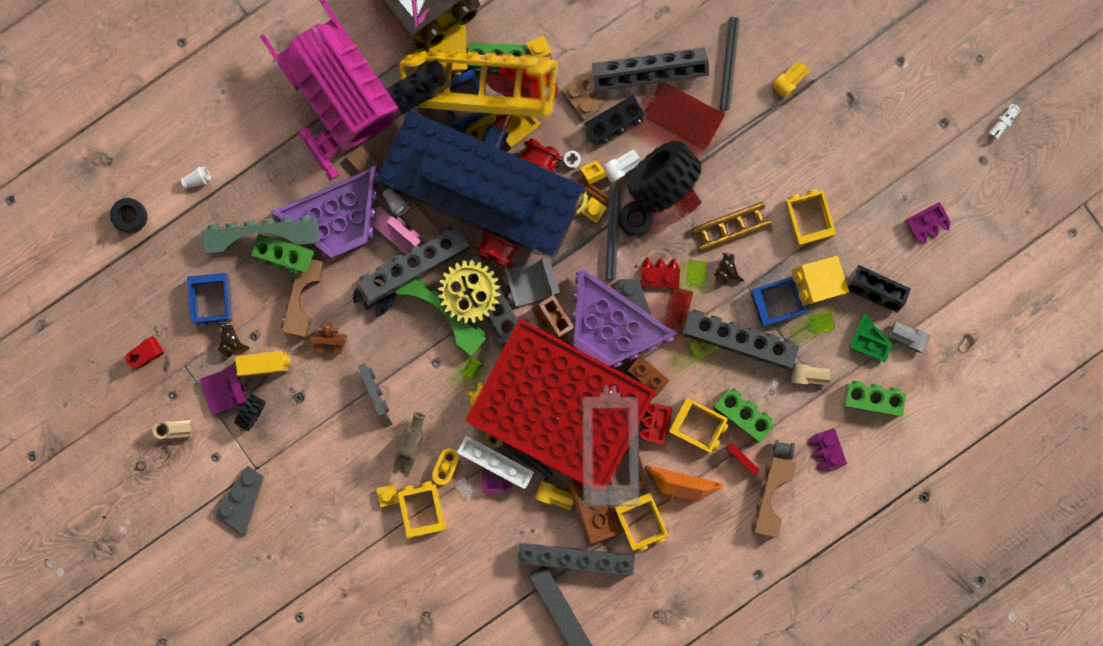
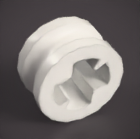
M569 151L564 155V164L567 168L576 169L580 165L581 157L578 152ZM571 155L578 159L573 165L570 164V161L567 162Z

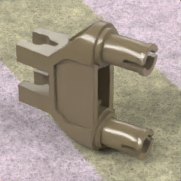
M414 412L411 426L406 428L404 438L399 443L393 469L394 474L398 473L399 467L404 463V477L408 478L423 437L422 425L425 414L421 412Z

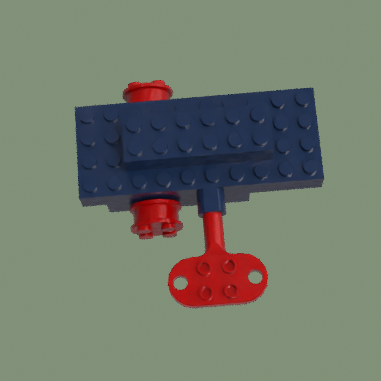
M487 66L486 82L488 86L504 97H514L517 67L499 66V73L493 75L490 73L492 66ZM523 68L520 97L541 99L540 76L527 74V68ZM546 72L544 75L545 88H549V72ZM557 81L555 82L554 100L558 92ZM408 111L378 175L377 181L388 188L432 206L440 213L482 230L484 238L480 247L477 246L475 250L478 251L482 258L488 261L494 259L498 265L508 269L509 266H514L515 263L512 261L516 253L521 251V248L536 255L542 254L555 260L586 192L584 185L554 172L557 162L562 160L560 154L557 153L558 150L551 146L545 148L540 145L539 141L530 138L529 141H524L523 145L525 148L521 156H515L503 151L502 148L509 135L507 129L514 115L497 114L493 125L489 124L482 141L413 111Z

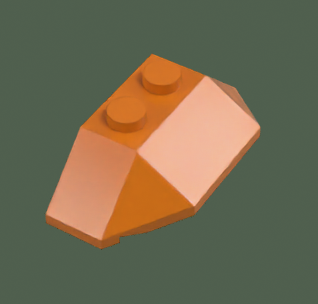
M649 465L646 466V470L661 493H664L666 498L675 500V496L683 498L682 502L694 504V501H701L723 486V483Z

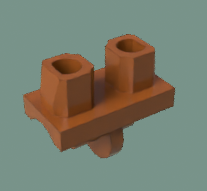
M327 322L326 327H319V333L312 332L310 344H313L314 353H323L325 351V344H332V353L341 354L347 340V334H338V328H331V322Z

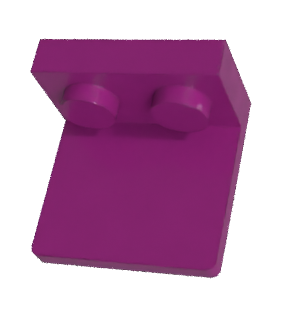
M234 365L226 367V370L200 379L213 415L242 405L247 400L240 376H237V368Z

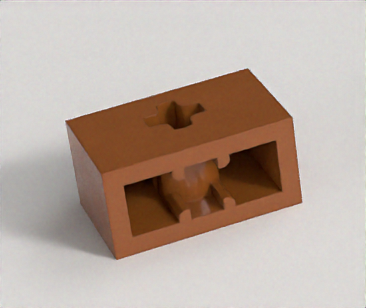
M554 295L531 308L545 332L556 338L574 328Z
M641 356L627 370L640 383L655 390L656 396L670 381Z

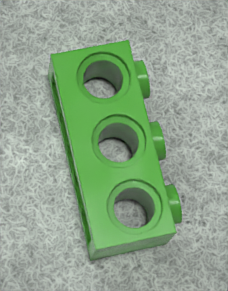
M468 43V53L478 52L480 55L495 53L496 55L512 54L521 57L526 56V45ZM467 64L468 69H472L474 72H481L482 65ZM492 66L490 72L499 73L500 67Z
M258 234L251 256L257 257V262L266 265L272 262L273 267L283 270L285 266L288 267L287 271L299 274V271L307 273L314 251Z
M852 381V384H846L842 407L898 417L903 416L906 393H901V389L890 387V390H883L881 385L871 384V387L863 386L864 382ZM854 389L858 390L860 393V398L858 400H854L851 397V393ZM872 393H876L879 396V401L876 404L870 400ZM892 396L898 400V404L895 407H892L889 403V399Z
M727 389L713 408L758 443H761L775 425L771 422L772 418L765 412L759 413L756 410L757 406L751 401L745 402L741 398L742 394L736 389ZM727 397L734 399L735 403L732 408H728L725 405ZM742 409H747L750 413L749 418L746 420L740 417ZM759 420L765 424V428L761 432L755 428V424Z

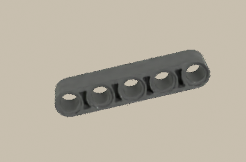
M547 566L530 574L532 582L569 646H592Z

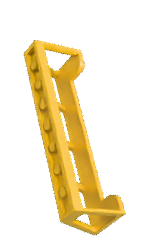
M416 49L415 52L407 55L405 59L399 62L401 80L406 77L405 66H414L413 72L420 69V64L425 61L432 62L437 59L438 62L447 63L446 74L450 82L453 63L482 65L478 95L451 93L450 87H448L444 92H440L416 106L417 108L543 118L553 111L557 60H551L549 57L536 59L532 58V56L514 57L512 54L496 56L495 53L478 55V52L461 54L460 51L446 53L443 50L431 52L426 51V49ZM487 66L517 67L514 97L485 95ZM523 68H527V74L540 76L541 99L520 97ZM551 69L548 100H546L544 75Z

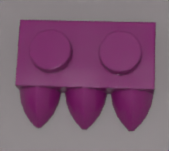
M940 202L905 220L913 236L924 243L927 242L926 230L931 235L937 237L939 234L938 224L944 230L949 231L950 229L949 217Z
M835 428L817 433L808 440L807 443L809 445L820 446L814 450L812 457L824 458L818 463L816 469L830 471L847 465Z
M500 453L506 456L507 458L512 459L509 455ZM482 466L484 493L505 492L514 486L510 481L503 480V477Z

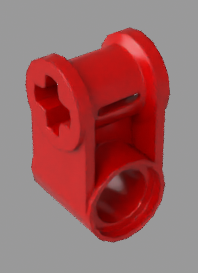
M151 336L126 354L125 361L129 366L140 369L149 362L159 358L165 351L156 338ZM134 356L139 357V358L137 359V360H138V363L133 362V361H134Z

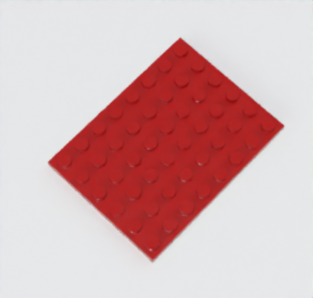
M519 318L465 422L603 495L656 391Z

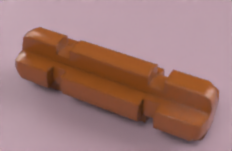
M578 178L576 182L585 186L586 193L589 196L598 199L603 205L609 201L610 197L607 194L601 193L602 191L594 185H589L584 178Z

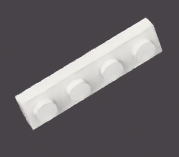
M465 436L457 451L458 454L524 489L534 473L532 470L468 436Z

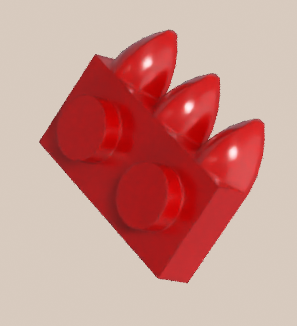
M649 257L643 261L641 267L642 287L679 288L680 268L675 258L670 261L668 268H666L662 258L658 259L655 267H653Z
M651 403L646 410L650 415L641 420L647 429L640 431L639 435L644 441L665 445L672 407Z

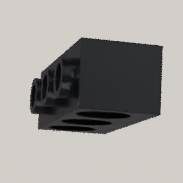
M435 59L387 88V91L403 115L452 84L444 68Z
M634 95L588 120L584 123L583 127L595 146L597 144L602 146L610 141L609 137L615 134L619 136L627 131L625 128L632 125L635 127L643 122L642 118H644L645 114ZM633 108L637 114L634 117H630L627 115L626 110ZM618 118L620 120V124L618 126H612L610 124V119ZM596 127H600L604 133L601 136H596L593 130Z
M858 265L850 274L847 283L850 292L896 313L906 304L911 288L861 265Z

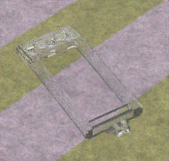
M604 386L600 397L583 398L584 506L636 507L640 505L638 398L620 397V393H616V386H611V393H609L608 386ZM592 408H629L630 486L593 485Z

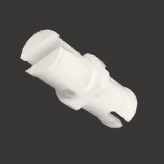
M1011 104L1006 112L998 117V122L988 132V135H993L991 138L997 141L1006 128L1011 127V122L1021 112V109L1015 104Z

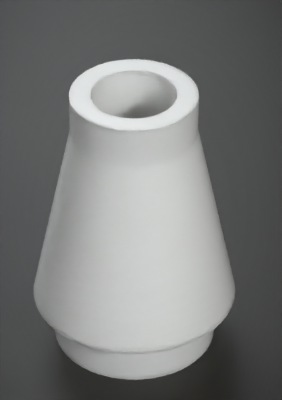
M198 167L182 178L181 183L185 189L206 185L208 181H211V176L206 167Z
M388 188L383 192V196L393 214L401 216L408 211V201L393 189Z

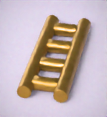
M759 202L693 227V234L700 233L704 243L698 246L700 252H705L771 227V220L764 221L760 210L765 209L764 202ZM753 213L757 224L746 228L742 217ZM735 220L739 231L728 234L725 223ZM718 227L721 237L711 241L707 230Z

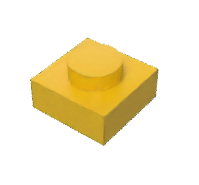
M597 160L580 168L581 174L589 185L606 177L605 171Z
M591 197L586 209L581 214L597 224L607 207Z
M396 484L376 489L380 507L400 503Z

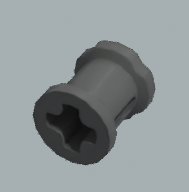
M775 440L772 456L776 457L779 455L792 460L795 443L787 444Z

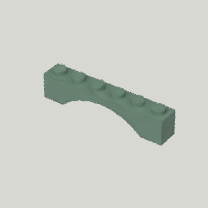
M310 215L299 216V219L292 220V217L280 218L281 221L275 222L271 218L262 220V223H255V220L245 221L244 225H237V222L226 223L225 227H219V224L207 225V229L201 231L204 254L224 252L230 249L242 237L255 233L278 235L296 245L316 243L320 241L317 217L311 218Z

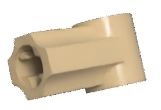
M794 364L791 383L829 385L830 369Z
M192 420L158 422L153 427V435L158 439L193 437ZM162 425L167 428V433L164 436H160L158 433V429Z

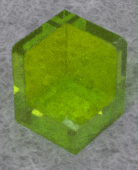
M688 259L686 283L705 285L707 283V262Z
M833 310L808 316L813 335L835 329L832 316L834 314Z
M698 340L687 345L697 361L719 349L717 345L713 346Z

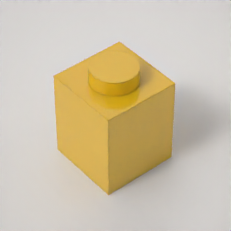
M544 35L526 43V48L532 58H551L552 53Z

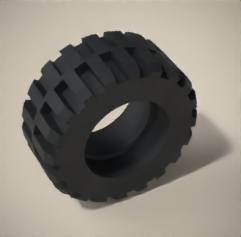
M669 141L655 148L653 152L645 156L646 158L643 161L639 162L637 168L633 170V174L629 177L628 191L647 212H662L664 209L671 208L673 204H677L695 186V182L699 180V175L702 172L701 162L682 141Z

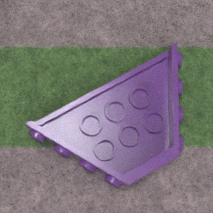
M378 166L371 167L369 170L270 212L274 214L273 218L277 221H281L280 218L292 217V220L299 219V216L310 215L311 218L317 217L320 241L309 245L312 247L314 245L320 249L319 252L326 258L329 256L331 258L336 257L373 239L374 228L371 227L372 220H375L376 208L373 207L374 201H377L378 198L376 181L380 170H378Z
M581 268L579 272H576L575 283L578 284V290L574 294V303H577V306L573 312L575 330H572V341H574V346L580 351L615 368L623 364L621 361L628 358L630 361L640 356L638 352L645 350L647 353L657 348L655 344L661 341L663 344L674 340L673 336L677 334L675 331L585 269Z

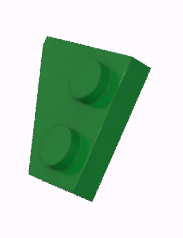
M863 313L849 348L886 362L893 344L871 322L868 316Z

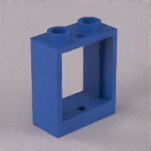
M470 70L452 77L450 90L472 82L478 95L479 84L474 71ZM448 110L454 128H459V130L467 128L470 125L469 123L477 121L485 115H490V113L478 112L456 120L453 110Z
M218 273L187 276L192 323H196L197 326H208V322H216V325L227 324V320H233L229 274ZM223 283L225 315L199 317L196 285Z
M793 276L750 290L761 327L808 312L807 308H809V305L802 306ZM790 283L799 310L769 319L761 292Z

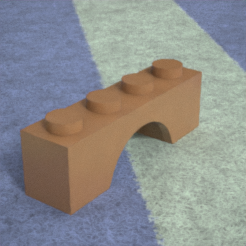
M312 259L307 273L299 271L295 279L291 280L290 290L292 293L291 297L286 300L285 309L288 310L286 317L283 316L281 321L282 332L308 337L312 319L304 313L301 307V297L308 286L321 282L325 266L324 262Z
M771 457V460H767L765 466L767 476L766 479H762L760 490H763L761 498L758 497L755 507L758 509L757 516H753L751 522L753 532L778 538L782 519L775 514L771 505V498L774 490L779 485L792 481L795 462Z

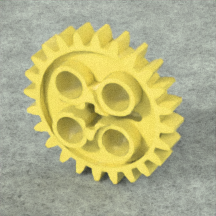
M471 260L468 266L467 262L463 261L462 267L459 263H455L456 269L449 267L451 273L443 274L447 279L440 280L444 284V287L438 288V290L443 291V294L438 296V298H444L441 305H447L445 312L452 311L451 318L458 315L457 321H461L463 317L465 323H468L470 318L473 323H476L477 317L483 321V314L489 317L490 313L488 310H496L493 303L499 304V301L495 299V297L501 296L500 293L496 292L501 286L495 285V282L499 279H492L495 272L488 273V266L482 269L481 262L475 266V262ZM472 274L478 275L479 281L477 284L473 285L470 282ZM462 276L465 277L468 288L474 290L471 295L477 303V308L474 307L471 296L465 293L468 289L462 280ZM458 281L461 284V290L456 293L453 290V284ZM481 291H484L487 295L484 302L478 300V294ZM463 299L469 302L467 310H463L460 306Z

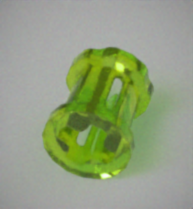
M469 356L468 363L463 370H460V373L474 381L476 373L484 364Z

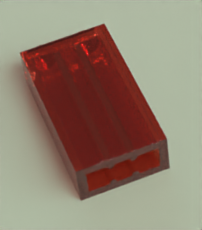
M664 82L663 86L659 85L654 93L657 96L653 103L649 102L645 109L647 113L646 119L706 151L725 114L667 82Z

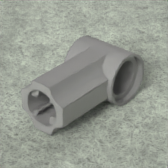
M895 322L888 337L906 344L908 348L916 352L923 353L930 335L921 330L912 329L899 322Z

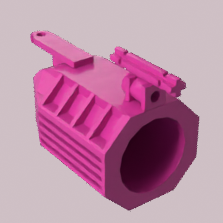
M319 0L331 20L325 24H315L291 40L290 47L278 55L264 34L259 37L296 91L302 90L328 129L316 138L314 136L311 137L312 133L308 127L301 129L298 135L302 141L305 140L304 144L323 172L326 171L325 175L329 181H332L339 176V173L335 168H332L333 164L330 159L342 151L345 153L360 145L362 146L386 130L401 116V113L326 1Z

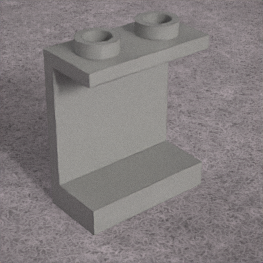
M548 257L510 270L505 269L506 274L502 275L505 286L509 285L511 293H508L511 304L515 303L516 308L560 294Z

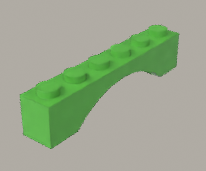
M393 270L391 275L399 277L401 273L398 270ZM421 278L395 291L399 296L420 298L438 308L451 324L456 344L471 357L487 340L484 337L486 334L479 327L474 329L469 325L471 323L470 320L468 323H465L463 317L461 321H457L458 315L451 318L452 311L445 312L447 305H441V298H438L440 294L435 290L430 292L425 288L427 284Z

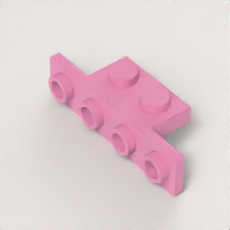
M380 206L376 208L375 220H372L371 225L406 255L413 247L424 245L419 240L421 236L413 229L409 231L404 227L406 223L399 217L395 219ZM431 252L424 253V256L428 259L434 257Z

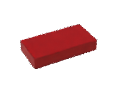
M733 443L726 447L752 475H756L759 472V468Z

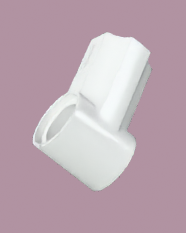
M633 149L617 160L613 159L602 166V169L605 171V175L610 183L613 184L623 178L626 173L635 169L641 160Z

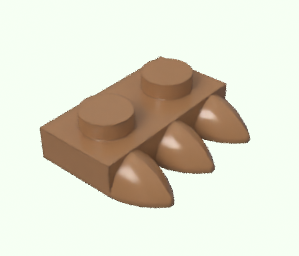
M586 77L575 79L561 90L584 121L599 111L604 104V98L593 100L596 94L595 88L585 89L589 78Z

